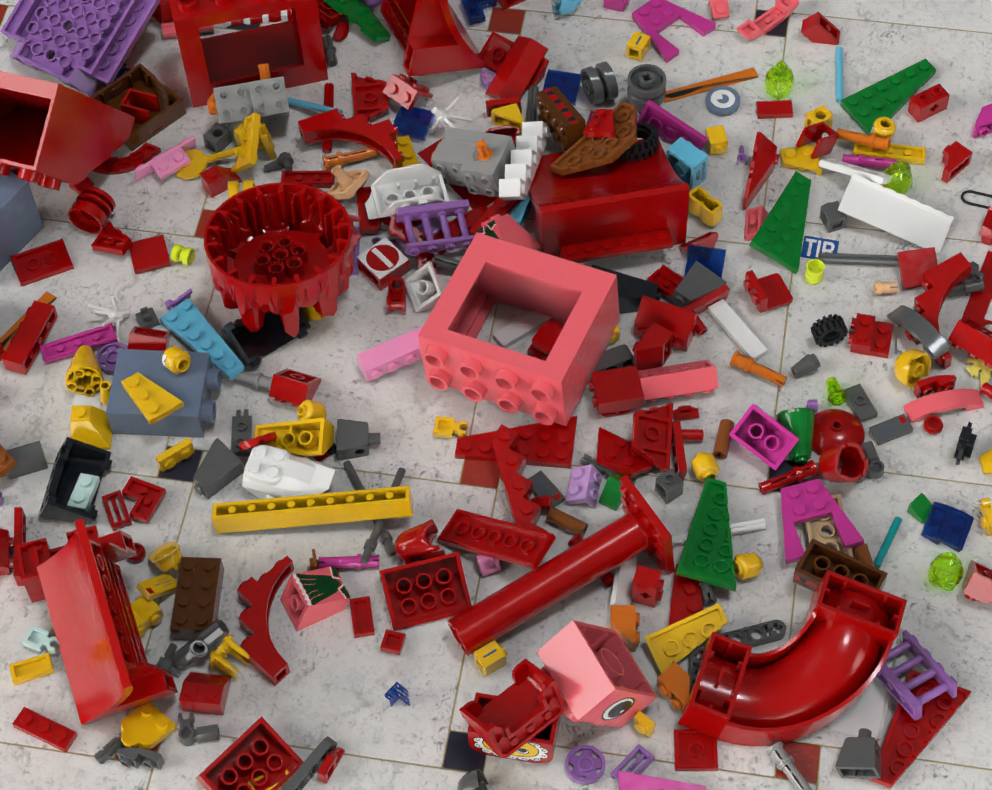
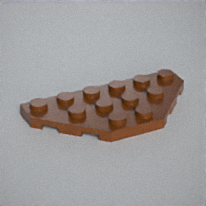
M622 101L613 109L616 127L615 138H585L583 136L550 165L551 171L565 176L610 164L617 160L637 141V110L635 105Z

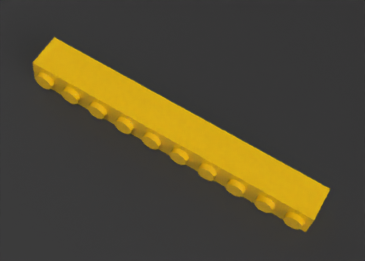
M409 485L213 503L212 522L216 533L221 534L413 516V497Z

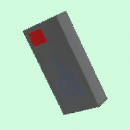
M905 414L869 427V432L879 446L912 433L914 428Z
M542 471L529 478V480L533 481V493L536 496H551L552 506L547 508L548 510L565 501V496Z

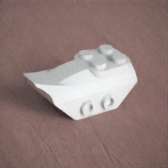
M422 163L394 168L384 172L371 185V194L365 203L368 219L395 216L397 208L449 202L441 171Z
M257 445L252 449L246 463L242 487L260 499L322 494L330 488L336 469L332 468L331 464L313 461L307 457L293 456L280 448Z

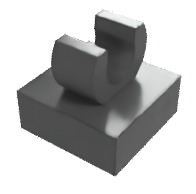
M147 306L141 308L140 312L135 314L140 327L151 329L160 325L152 307L149 309Z

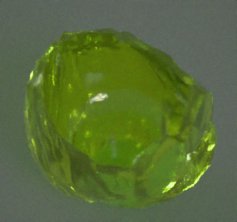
M903 161L894 162L884 170V174L891 176L890 183L883 184L887 188L904 195L912 187L913 178L909 164Z
M951 552L937 555L929 566V582L933 586L940 587L945 591H952L960 583L964 575L961 560Z

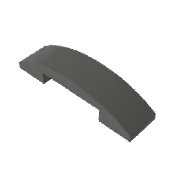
M901 305L887 315V318L899 328L902 326L921 342L923 349L935 360L951 349L941 334L913 309Z

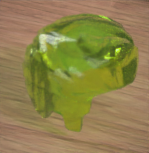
M779 61L775 66H772L767 71L765 77L766 91L776 100L789 96L793 88L794 75L784 61Z

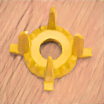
M231 634L222 638L223 642L220 646L217 647L215 652L212 651L210 653L209 665L211 670H214L216 667L227 675L237 678L238 675L233 671L239 672V670L225 659L227 658L226 654L230 653L247 665L249 663L245 658L249 659V655L232 640L234 635Z

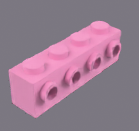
M423 326L357 354L358 366L367 382L379 379L387 373L395 372L403 366L413 364L415 361L422 359L418 335Z

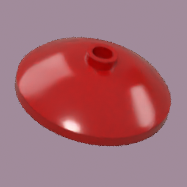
M827 409L815 414L812 450L818 455H821L826 448L844 443L861 445L864 443L865 431L863 425L853 414L840 409Z

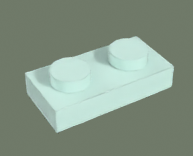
M80 473L67 507L87 513L100 483L99 476Z

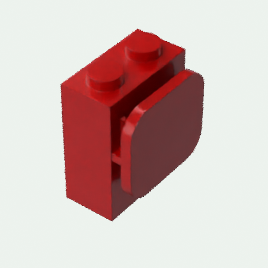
M553 318L544 323L532 338V344L527 350L528 355L546 361L565 324Z
M636 365L591 372V380L588 381L589 391L594 394L592 396L593 408L597 407L598 415L614 417L626 415L632 409L644 408V394Z

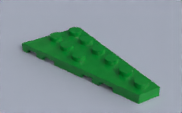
M323 0L340 15L345 14L351 24L355 23L360 26V31L374 42H387L390 40L391 35L364 0Z
M927 59L921 60L842 99L840 106L866 134L871 135L874 121L880 117L891 119L907 103V100L914 96L917 90L935 75L936 69Z
M797 171L749 244V246L794 274H797L799 271L811 180Z

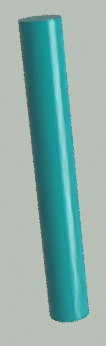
M896 516L873 562L875 568L879 569L902 522L900 517Z

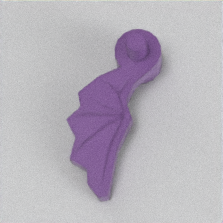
M187 290L174 301L171 299L165 302L167 309L172 310L185 299L190 298L192 290Z

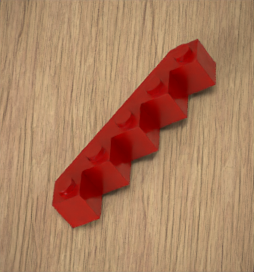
M501 424L491 439L492 451L514 524L548 532L535 525L541 516V507L528 500L533 493V481L521 475L526 468V457L514 451L519 444L518 432Z

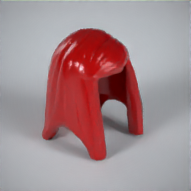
M431 519L410 528L397 537L394 549L402 562L409 564L415 560L446 555L444 549L440 550L439 545H432L435 535L439 532L434 520Z

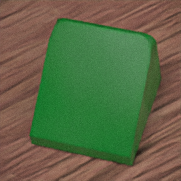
M921 493L909 504L907 512L923 524L936 512V509L927 497Z

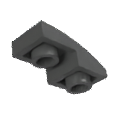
M119 748L116 752L120 760L119 762L128 768L133 766L138 769L141 763H143L148 768L153 769L155 767L161 770L165 763L162 754L147 749Z

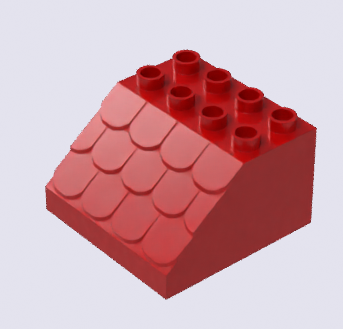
M0 71V175L9 177V173L12 172L19 179L37 183L39 186L59 191L61 182L77 185L88 176V173L109 159L111 154L119 149L124 141L130 138L135 117L59 83Z

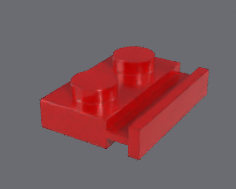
M662 265L660 269H657L647 278V281L657 283L658 292H661L668 299L683 280L682 276L665 265Z

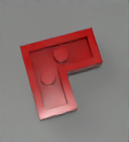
M133 476L129 478L122 490L123 496L137 501L129 513L130 517L146 524L150 522L167 493L165 488Z

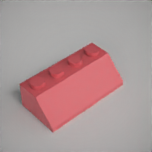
M709 359L638 371L646 402H655L657 398L663 397L665 399H674L676 395L682 394L683 396H693L695 392L700 391L702 393L714 392L713 389H719L716 366Z

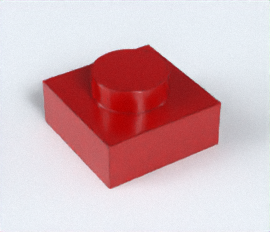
M386 629L380 650L401 655L406 634Z

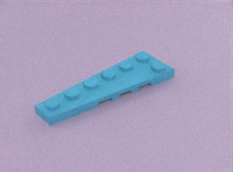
M189 298L160 318L163 326L195 352L209 353L213 367L221 368L222 374L230 381L245 370L242 362Z

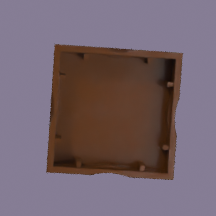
M141 63L120 76L114 83L102 88L91 96V98L122 111L120 104L129 88L157 95L161 108L159 112L135 105V107L148 110L151 119L144 124L134 122L130 138L123 142L131 151H134L186 114L183 99L169 87L163 85Z

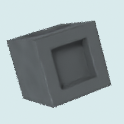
M216 122L203 135L205 147L215 153L223 151L232 142L229 128Z
M838 201L828 202L822 205L819 217L828 233L843 229L846 226L847 216L845 213L838 211L840 205Z
M671 468L656 478L655 491L668 504L683 494L684 482Z

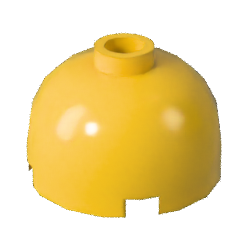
M917 349L904 351L894 362L896 378L899 382L912 389L915 387V382L922 380L924 375H929L931 369V357Z

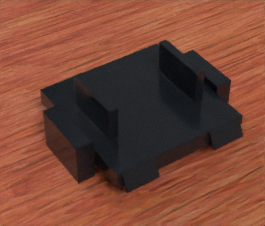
M971 422L968 423L967 427H962L954 458L957 459L955 465H960L964 457H971L977 437L976 434L972 433L973 429L971 427L973 423Z

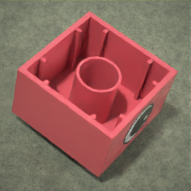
M573 620L537 651L545 665L541 670L556 681L565 699L564 713L575 723L582 721L593 723L596 726L606 725L622 728L634 718L639 710L642 711L658 698L616 630Z

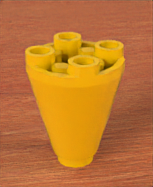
M83 345L76 351L65 377L66 389L77 394L92 397L95 395V392L99 391V385L104 381V377L93 349L90 346Z

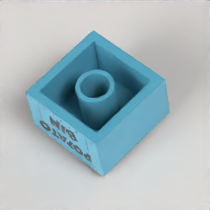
M682 137L667 148L666 157L671 167L683 182L688 183L690 190L699 186L707 178L708 155L704 151L699 150Z

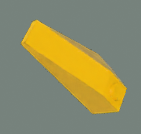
M325 418L255 425L254 438L276 432L277 439L263 445L280 448L288 453L303 457L322 456L333 445L335 426Z

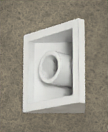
M428 262L404 280L416 313L435 307L443 291L432 262Z

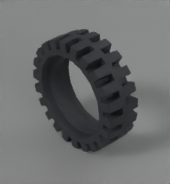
M639 121L637 123V138L645 140L634 143L617 160L623 158V161H628V159L635 161L636 158L642 160V157L648 158L649 155L652 156L659 147L657 128H654V125H650L648 122Z

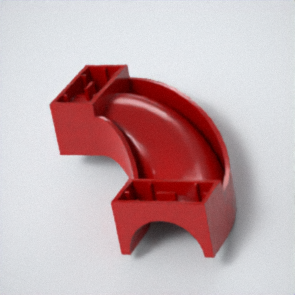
M827 570L813 592L803 628L782 646L765 653H751L752 646L712 632L700 654V667L678 724L702 732V734L710 737L715 736L718 740L743 746H771L780 741L787 743L820 730L846 712L861 697L881 670L890 653L893 642L898 636L907 600Z

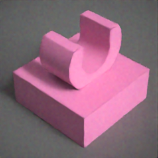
M484 555L476 556L482 576L501 570L499 559Z

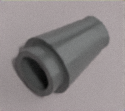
M814 353L811 355L807 354L791 367V371L795 377L817 371V368L821 365Z

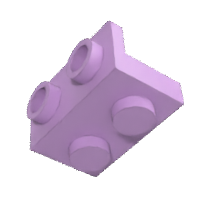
M592 464L572 468L566 502L569 505L587 503L591 508L596 507L602 475Z

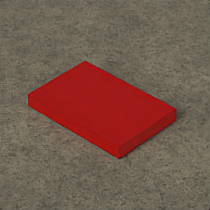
M63 239L10 256L21 287L74 269Z

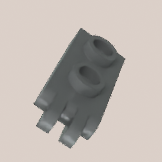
M244 409V416H241V410H236V416H232L231 451L236 456H250L252 448L242 451L239 443L252 439V415L249 416L248 409Z

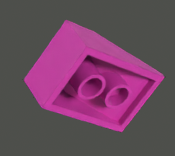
M752 404L729 434L775 471L800 440L756 404Z

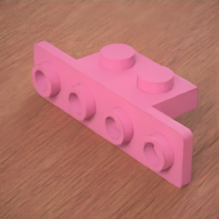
M194 136L182 140L177 146L170 147L163 154L154 156L151 161L139 165L134 170L135 179L139 181L155 172L160 180H163L189 165L191 159L185 151L196 147Z

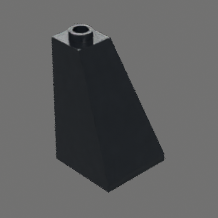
M597 265L591 266L592 268L617 275L619 314L638 312L643 295L660 301L661 292H658L657 283Z

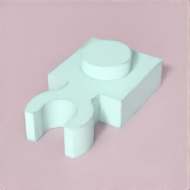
M31 625L22 644L39 652L47 648L49 653L56 654V649L51 646L53 644L59 645L57 637H51L49 631Z

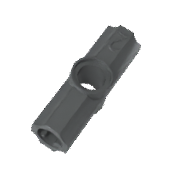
M216 619L204 630L195 633L189 642L172 654L171 659L178 669L184 670L197 658L205 656L212 646L229 633L226 624L222 620ZM200 642L204 646H198L196 643Z

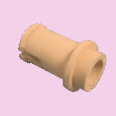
M878 280L873 284V292L877 295H881V293H897L898 288L890 287H896L898 283L897 281L881 282Z

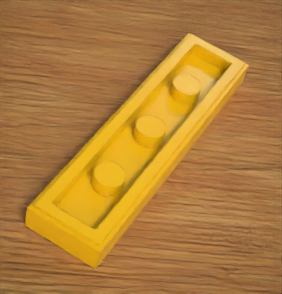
M854 143L853 155L859 156V154H863V156L897 159L899 163L924 165L926 148L891 144L889 151L884 152L882 149H870L867 145Z

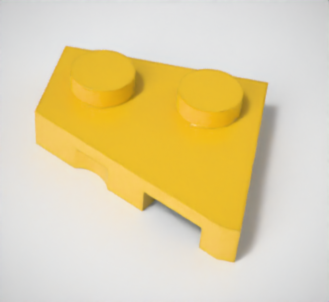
M815 144L779 150L784 168L797 169L801 172L810 170L816 172V175H822V167H819V157L815 159L810 158Z

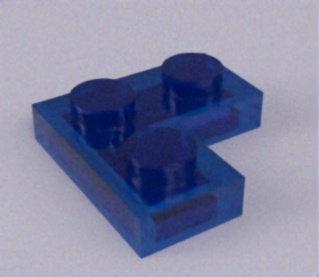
M460 0L469 25L486 22L482 9L497 6V0Z

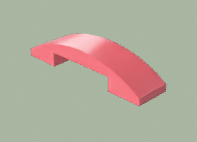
M776 0L774 7L754 21L747 20L737 27L736 30L747 40L758 38L783 22L796 9L799 1Z
M953 389L918 398L907 403L903 408L909 422L913 423L923 421L932 414L964 408L965 412L984 408V404L978 390Z

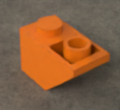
M611 605V629L618 632L622 641L631 652H635L636 644H640V632H636V626H640V613H636V605Z
M675 662L657 677L656 686L662 696H667L671 700V704L676 710L683 712L689 698L690 676Z

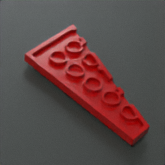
M572 416L566 426L553 422L552 425L535 423L510 428L518 432L519 444L514 451L526 457V465L571 469L577 416ZM497 431L457 438L455 458L496 462L492 451L491 439Z
M911 669L906 682L922 673ZM933 677L911 689L910 692L914 696L919 697L940 684ZM958 686L957 697L952 698L947 692L940 694L923 704L922 717L916 721L898 703L881 749V779L871 778L870 781L891 789L968 699L972 691Z

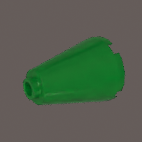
M794 408L795 412L788 413V409L781 411L776 415V420L800 439L789 453L790 458L796 464H805L811 458L815 414L810 408Z

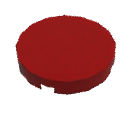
M271 432L239 443L242 451L248 450L257 445H263L276 440L277 435L276 432Z

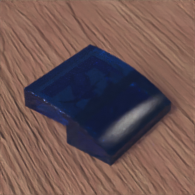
M548 69L543 90L557 86L570 103L576 106L581 86L580 74Z
M401 106L393 125H396L398 135H409L410 138L425 141L428 130L432 127L435 115L431 110L417 107L408 110Z
M689 244L684 277L694 263L698 261L722 278L726 249Z
M934 502L921 536L936 545L943 543L953 550L960 552L963 550L974 517L954 507Z

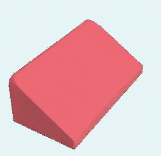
M763 206L746 210L745 240L752 241L768 216V212Z

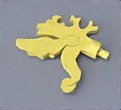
M968 358L966 363H973V365H970L971 368L968 365L966 366V370L971 374V377L975 376V378H978V372L981 371L979 375L980 387L986 382L989 384L992 369L984 364L985 361L980 358L978 360Z

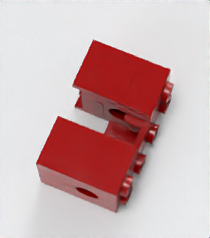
M96 525L86 527L90 540L100 538ZM74 531L66 532L68 541L74 534ZM46 538L16 545L21 580L32 603L45 600L37 567L64 547L50 549Z

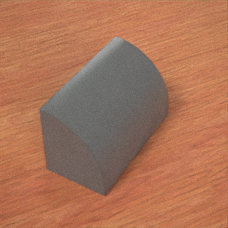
M40 441L6 450L18 462L8 473L10 479L48 469L45 453Z

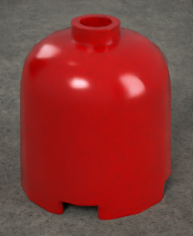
M844 443L826 448L819 457L818 466L822 476L830 482L853 483L866 475L869 460L865 458L862 451L863 448L860 445Z

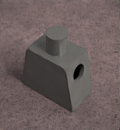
M337 419L336 451L338 461L368 456L369 445L381 444L380 433H370L367 422Z
M861 728L859 729L858 737H847L835 765L841 778L881 779V748L876 739L871 737L872 732L869 729Z

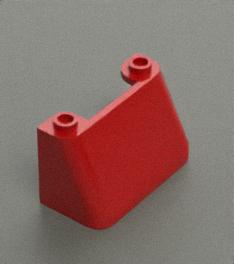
M526 658L517 664L512 671L514 684L484 707L477 701H470L459 709L466 722L493 752L501 758H507L558 719L565 710V702L556 681Z

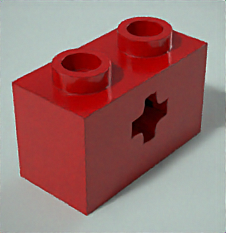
M937 84L910 97L908 112L919 123L947 109L950 94L940 84Z
M638 565L632 581L631 602L655 608L657 601L661 602L664 592V580L661 579L662 571Z

